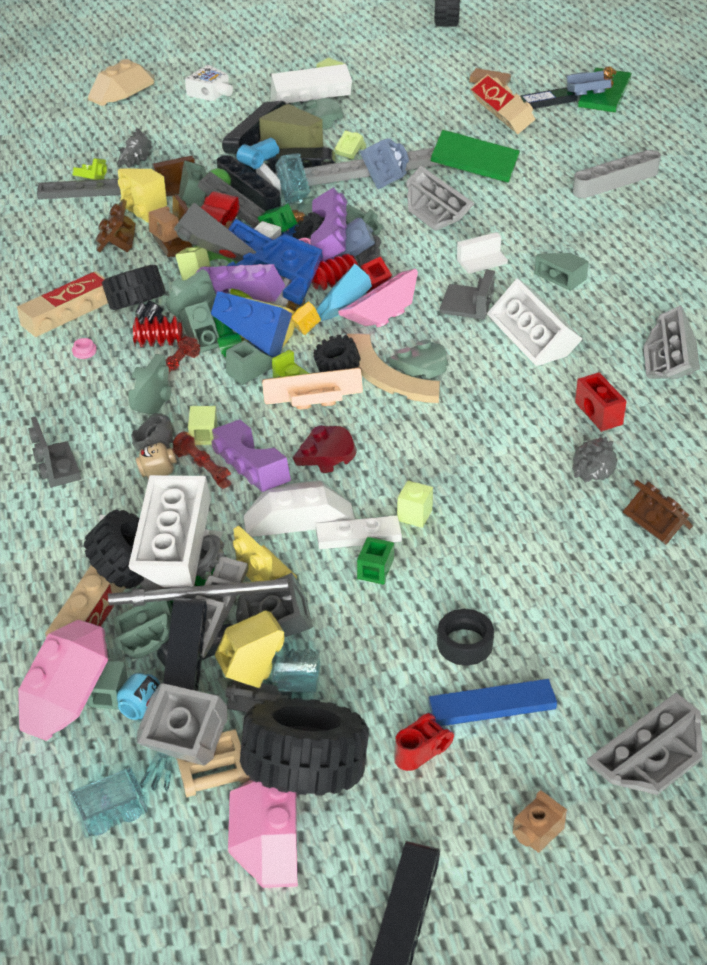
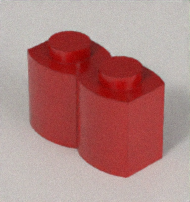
M213 191L205 198L204 205L201 208L225 226L227 221H233L239 212V198Z

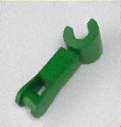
M213 316L219 338H217L221 354L226 357V350L241 343L242 340L238 333H234L230 327Z

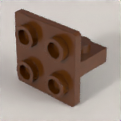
M192 155L152 164L153 170L164 176L166 197L179 194L184 161L195 163Z
M122 199L119 204L115 203L109 212L110 216L107 219L103 218L98 226L100 232L95 240L97 242L96 251L101 252L108 242L125 252L132 248L136 223L128 216H124L126 200Z
M636 479L633 484L640 491L624 509L623 513L665 545L668 544L682 525L689 530L693 527L687 520L690 515L680 508L681 505L669 496H663L660 493L661 491L647 481L644 485Z

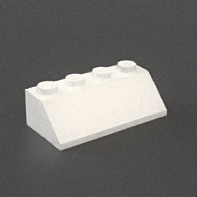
M342 64L272 74L270 101H284L288 104L350 95L352 80L347 65Z
M518 278L487 313L536 366L567 357L582 340L532 288Z
M149 476L129 562V568L132 571L164 588L194 587L211 500L206 476Z

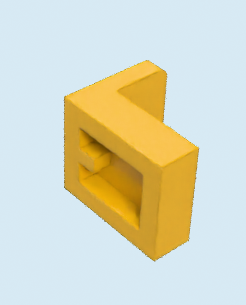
M309 301L304 306L299 307L291 317L295 323V328L303 335H306L321 321L315 307Z

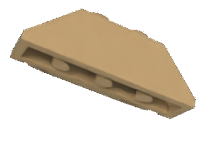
M123 59L98 74L88 95V100L102 106L106 105V102H115L128 98L154 84V74L129 59Z

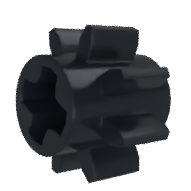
M148 300L146 305L140 303L136 310V313L140 315L138 318L139 322L143 324L144 318L147 317L149 322L152 323L154 317L157 316L159 323H162L164 308Z

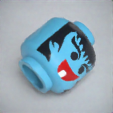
M135 673L131 675L117 693L120 712L132 720L142 719L151 696L160 685L159 680L151 674Z

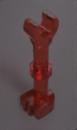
M184 336L178 342L179 349L173 356L166 358V366L169 367V373L175 371L180 366L179 362L186 355L192 358H196L201 350L199 348L200 345L197 344V339Z
M184 431L174 438L173 451L176 456L191 455L194 458V463L199 467H204L211 473L220 488L224 489L231 485V482L226 478L231 475V472L226 467L217 466L210 459V455L207 452L200 451L195 446L193 436Z

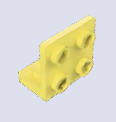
M240 526L233 528V546L236 560L248 563L249 569L246 577L251 582L276 580L289 573H293L264 545L260 546Z

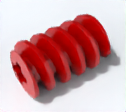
M346 253L342 257L336 256L334 259H327L326 262L321 261L311 282L312 286L317 290L320 285L322 290H327L328 283L333 288L336 282L354 264L358 266L355 257Z
M157 316L154 317L152 323L145 317L143 324H140L138 317H135L133 323L134 346H136L138 341L141 347H145L147 340L150 347L155 346L156 340L160 346H164L166 339L169 346L174 345L175 339L180 346L183 345L182 321L178 322L176 316H173L171 323H169L166 316L163 317L162 323H159Z

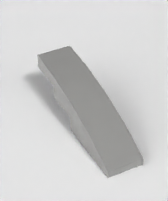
M221 556L213 575L208 576L204 586L243 583L249 569L248 563ZM237 595L219 597L196 596L195 599H206L207 619L202 658L206 656L215 641Z

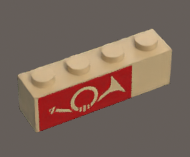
M487 74L470 88L476 100L516 134H519L535 120L532 111H534L532 106L527 101L524 103L517 93L513 94L507 85L503 86L497 77L492 78Z
M94 271L17 306L20 325L34 337H37L108 304L101 283L105 278Z
M90 566L45 632V637L49 633L76 620L101 627L114 605H109L108 594L121 593L125 590V587L120 588L114 583H109L103 576L97 573L94 567Z

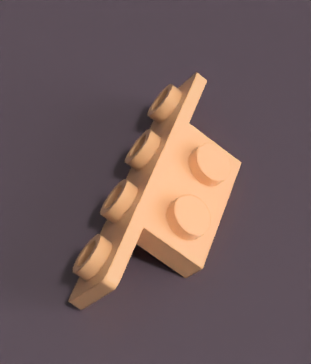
M360 368L262 380L265 404L290 402L292 407L296 406L297 409L311 408V404L321 403L322 406H332L336 404V401L342 400V395L361 393L363 391Z

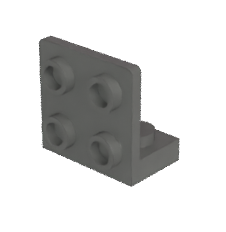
M486 269L484 277L479 278L477 287L449 284L440 306V313L485 320L494 294L495 271Z
M36 416L31 417L32 427L28 428L32 444L36 443L34 444L35 448H32L36 464L41 462V464H38L42 480L47 479L50 488L82 480L68 441L47 446Z

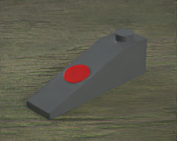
M195 202L174 228L182 240L189 241L191 244L237 262L242 261L243 256L248 253H257Z

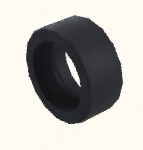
M464 608L445 614L439 621L437 646L439 653L446 660L454 664L468 666L486 660L492 653L494 627L492 621L485 614ZM465 629L480 634L483 639L477 643L466 645L451 640L448 635L456 630Z

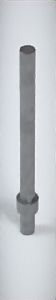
M288 579L146 591L145 588H134L132 592L109 593L108 602L109 605L133 604V606H146V602L170 601L175 598L194 599L197 595L202 597H219L288 591Z

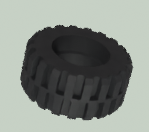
M278 698L276 701H263L262 704L257 703L244 716L240 751L241 767L245 774L249 775L250 779L254 782H261L262 786L267 788L273 787L280 792H295L297 795L340 793L343 789H351L363 777L369 728L358 713H352L349 708L339 707L335 703L320 702V700L316 699L303 700L302 698Z

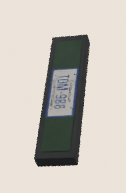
M567 87L520 95L524 103L527 101L533 109L576 102L578 95H575V92L567 91Z

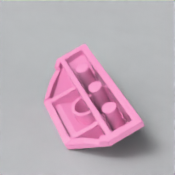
M417 269L400 272L339 310V315L364 326L376 325V327H381L389 322L388 318L401 315L405 312L404 308L412 304L418 274Z
M76 620L48 634L18 689L19 725L22 732L47 741L55 732L63 729L80 716L108 662L107 645L104 637L105 630L102 627Z
M249 780L230 791L228 852L248 873L256 878V882L263 888L297 886V793L289 791L288 793L280 792L276 788L262 786L261 782Z

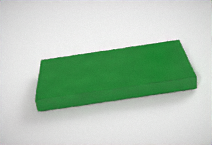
M595 67L593 72L603 71L604 79L611 80V88H605V92L593 93V90H588L587 94L581 95L578 107L616 113L629 85L632 73Z
M442 129L430 161L509 183L519 158L520 150Z

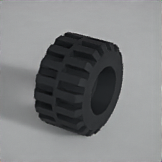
M435 0V25L457 27L459 24L460 0Z
M148 265L108 277L101 282L110 310H119L161 297L166 293L157 265Z
M113 510L86 535L84 541L85 554L89 558L91 566L106 581L114 583L120 588H135L145 579V577L129 568L140 518L125 510Z

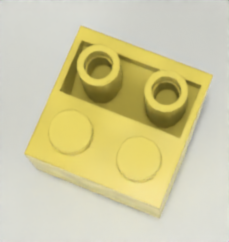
M121 168L118 170V185L121 191L120 201L122 199L126 200L125 209L148 223L150 211L167 206L164 176L152 169Z
M263 611L226 628L215 653V657L225 677L260 688L263 679L266 680L271 673V661L275 652H279L283 646L285 639L284 631L269 611Z

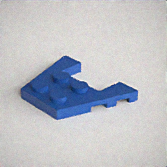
M284 234L261 246L262 250L257 253H248L243 256L242 261L236 264L233 261L227 265L274 264L280 276L292 281L282 291L283 298L301 305L323 254L322 249Z

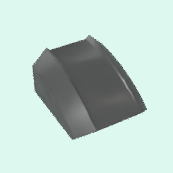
M293 573L276 579H288V591L239 595L236 609L237 623L263 611H269L281 626L285 637L298 634L313 627L307 603L308 600L302 586Z

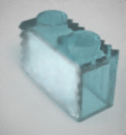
M299 153L281 156L275 165L286 204L303 202L302 199L311 192Z
M286 648L283 651L282 657H276V664H273L272 678L273 683H278V692L316 693L320 678V651L318 649L315 651L312 649L309 651L306 649L295 651L292 648L289 651Z
M131 767L68 792L71 808L85 838L91 835H102L110 827H115L116 824L120 825L122 822H133L142 814L144 815L148 812L144 792Z

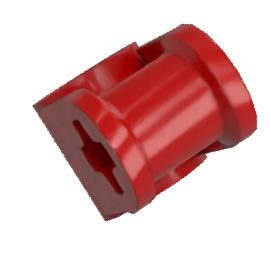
M431 713L422 715L417 721L397 733L394 751L395 764L398 768L405 771H413L434 756L440 755L447 750L454 739V733L449 729H443L435 722L436 719Z

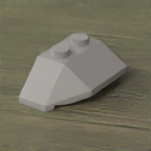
M422 166L407 180L408 211L434 231L459 221L474 205L471 200Z
M682 305L659 315L656 326L651 330L643 346L646 376L649 379H679L699 370L700 364L696 338Z
M674 693L587 759V764L611 784L658 795L702 760L701 711L678 693Z

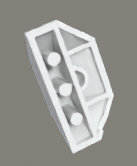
M320 480L279 485L264 491L244 515L245 530L251 537L315 530L316 523L355 520L351 503Z

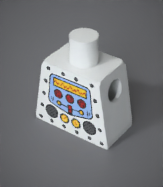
M210 65L204 66L185 78L188 96L214 101L222 95L231 96L233 92V86L229 85L228 74Z

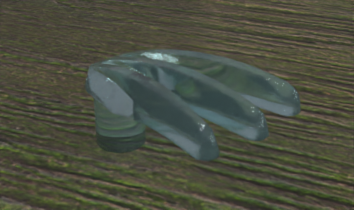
M161 752L155 755L139 783L141 789L148 784L156 770L151 784L152 790L155 791L161 780L163 770L166 769L164 789L166 792L168 791L172 756Z

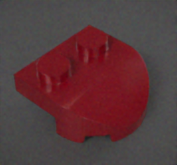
M320 425L312 429L309 436L293 456V460L297 466L318 465L321 473H329L334 471V465L342 461L345 464L352 461L357 453V448L351 434L344 427Z

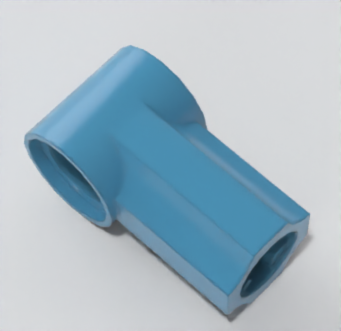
M272 138L252 146L244 144L238 149L237 160L251 168L258 169L265 160L279 153V146Z

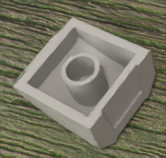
M161 683L150 698L137 731V743L163 754L205 766L214 758V752L222 730L227 723V705L219 696Z

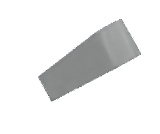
M646 150L578 171L574 174L573 195L578 198H588L654 177L659 172L661 154L655 150Z

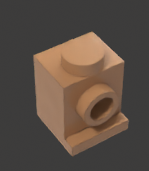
M168 206L149 212V232L163 242L179 237L174 230L179 222L178 217L169 212Z
M540 790L536 794V798L514 818L513 834L522 845L530 846L540 853L564 829L567 809Z

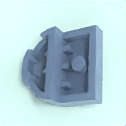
M603 71L566 75L567 91L575 92V95H585L588 90H593V93L605 92V88H611V80L604 79Z
M391 138L384 139L360 151L377 189L383 188L402 178L407 173L405 171L406 164L409 162L407 151L401 143H395Z
M356 218L347 224L346 250L336 256L342 257V255L347 253L355 257L375 244L372 236L373 229L362 218Z

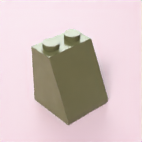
M286 104L259 118L261 142L272 138L276 141L279 148L323 147L322 119L295 106Z

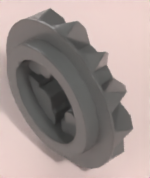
M208 535L203 538L196 576L203 577L207 571L212 572L215 564H219L218 560L224 554L222 549L225 544L217 535Z

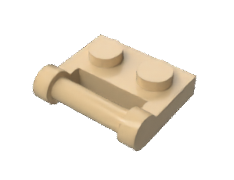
M236 729L221 733L214 752V758L205 766L176 758L186 798L195 796L197 791L237 781L243 784L250 780L249 775H246L241 767V745ZM235 764L236 767L235 769L195 779L192 778V774Z

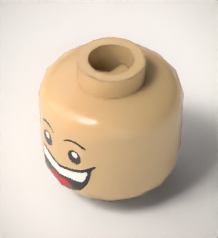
M159 442L142 448L139 452V457L136 458V462L142 477L147 476L149 479L150 475L168 476L172 474L174 470L173 464L177 463V459L172 448L167 449L163 443Z

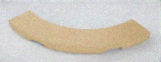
M347 334L349 338L351 337L354 340L361 361H359L360 365L355 368H360L361 375L366 380L388 393L394 394L396 392L406 395L407 399L439 403L440 381L420 379L396 371L377 356L371 344V334Z

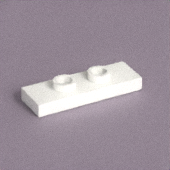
M398 516L316 523L319 549L364 545L367 537L390 542H401L402 540Z

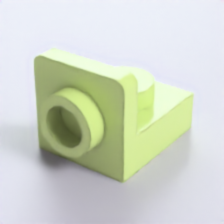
M344 131L334 150L337 155L354 159L358 150H364L366 144L363 136L359 133Z

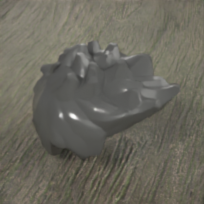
M136 128L133 136H130L125 141L126 147H122L119 150L120 156L117 165L126 164L130 168L132 165H139L141 160H147L153 145H151V140L139 128Z
M154 413L148 419H145L139 429L133 430L131 434L134 448L140 451L142 448L161 442L169 449V444L174 443V429L170 418L162 413Z
M604 437V439L598 438L584 442L579 446L573 457L572 469L574 470V478L580 476L584 482H589L592 479L603 481L609 478L614 473L618 461L616 453L613 451V441H608L607 437Z

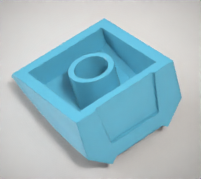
M356 264L333 286L316 308L321 321L338 316L339 310L359 299L372 287L369 275Z

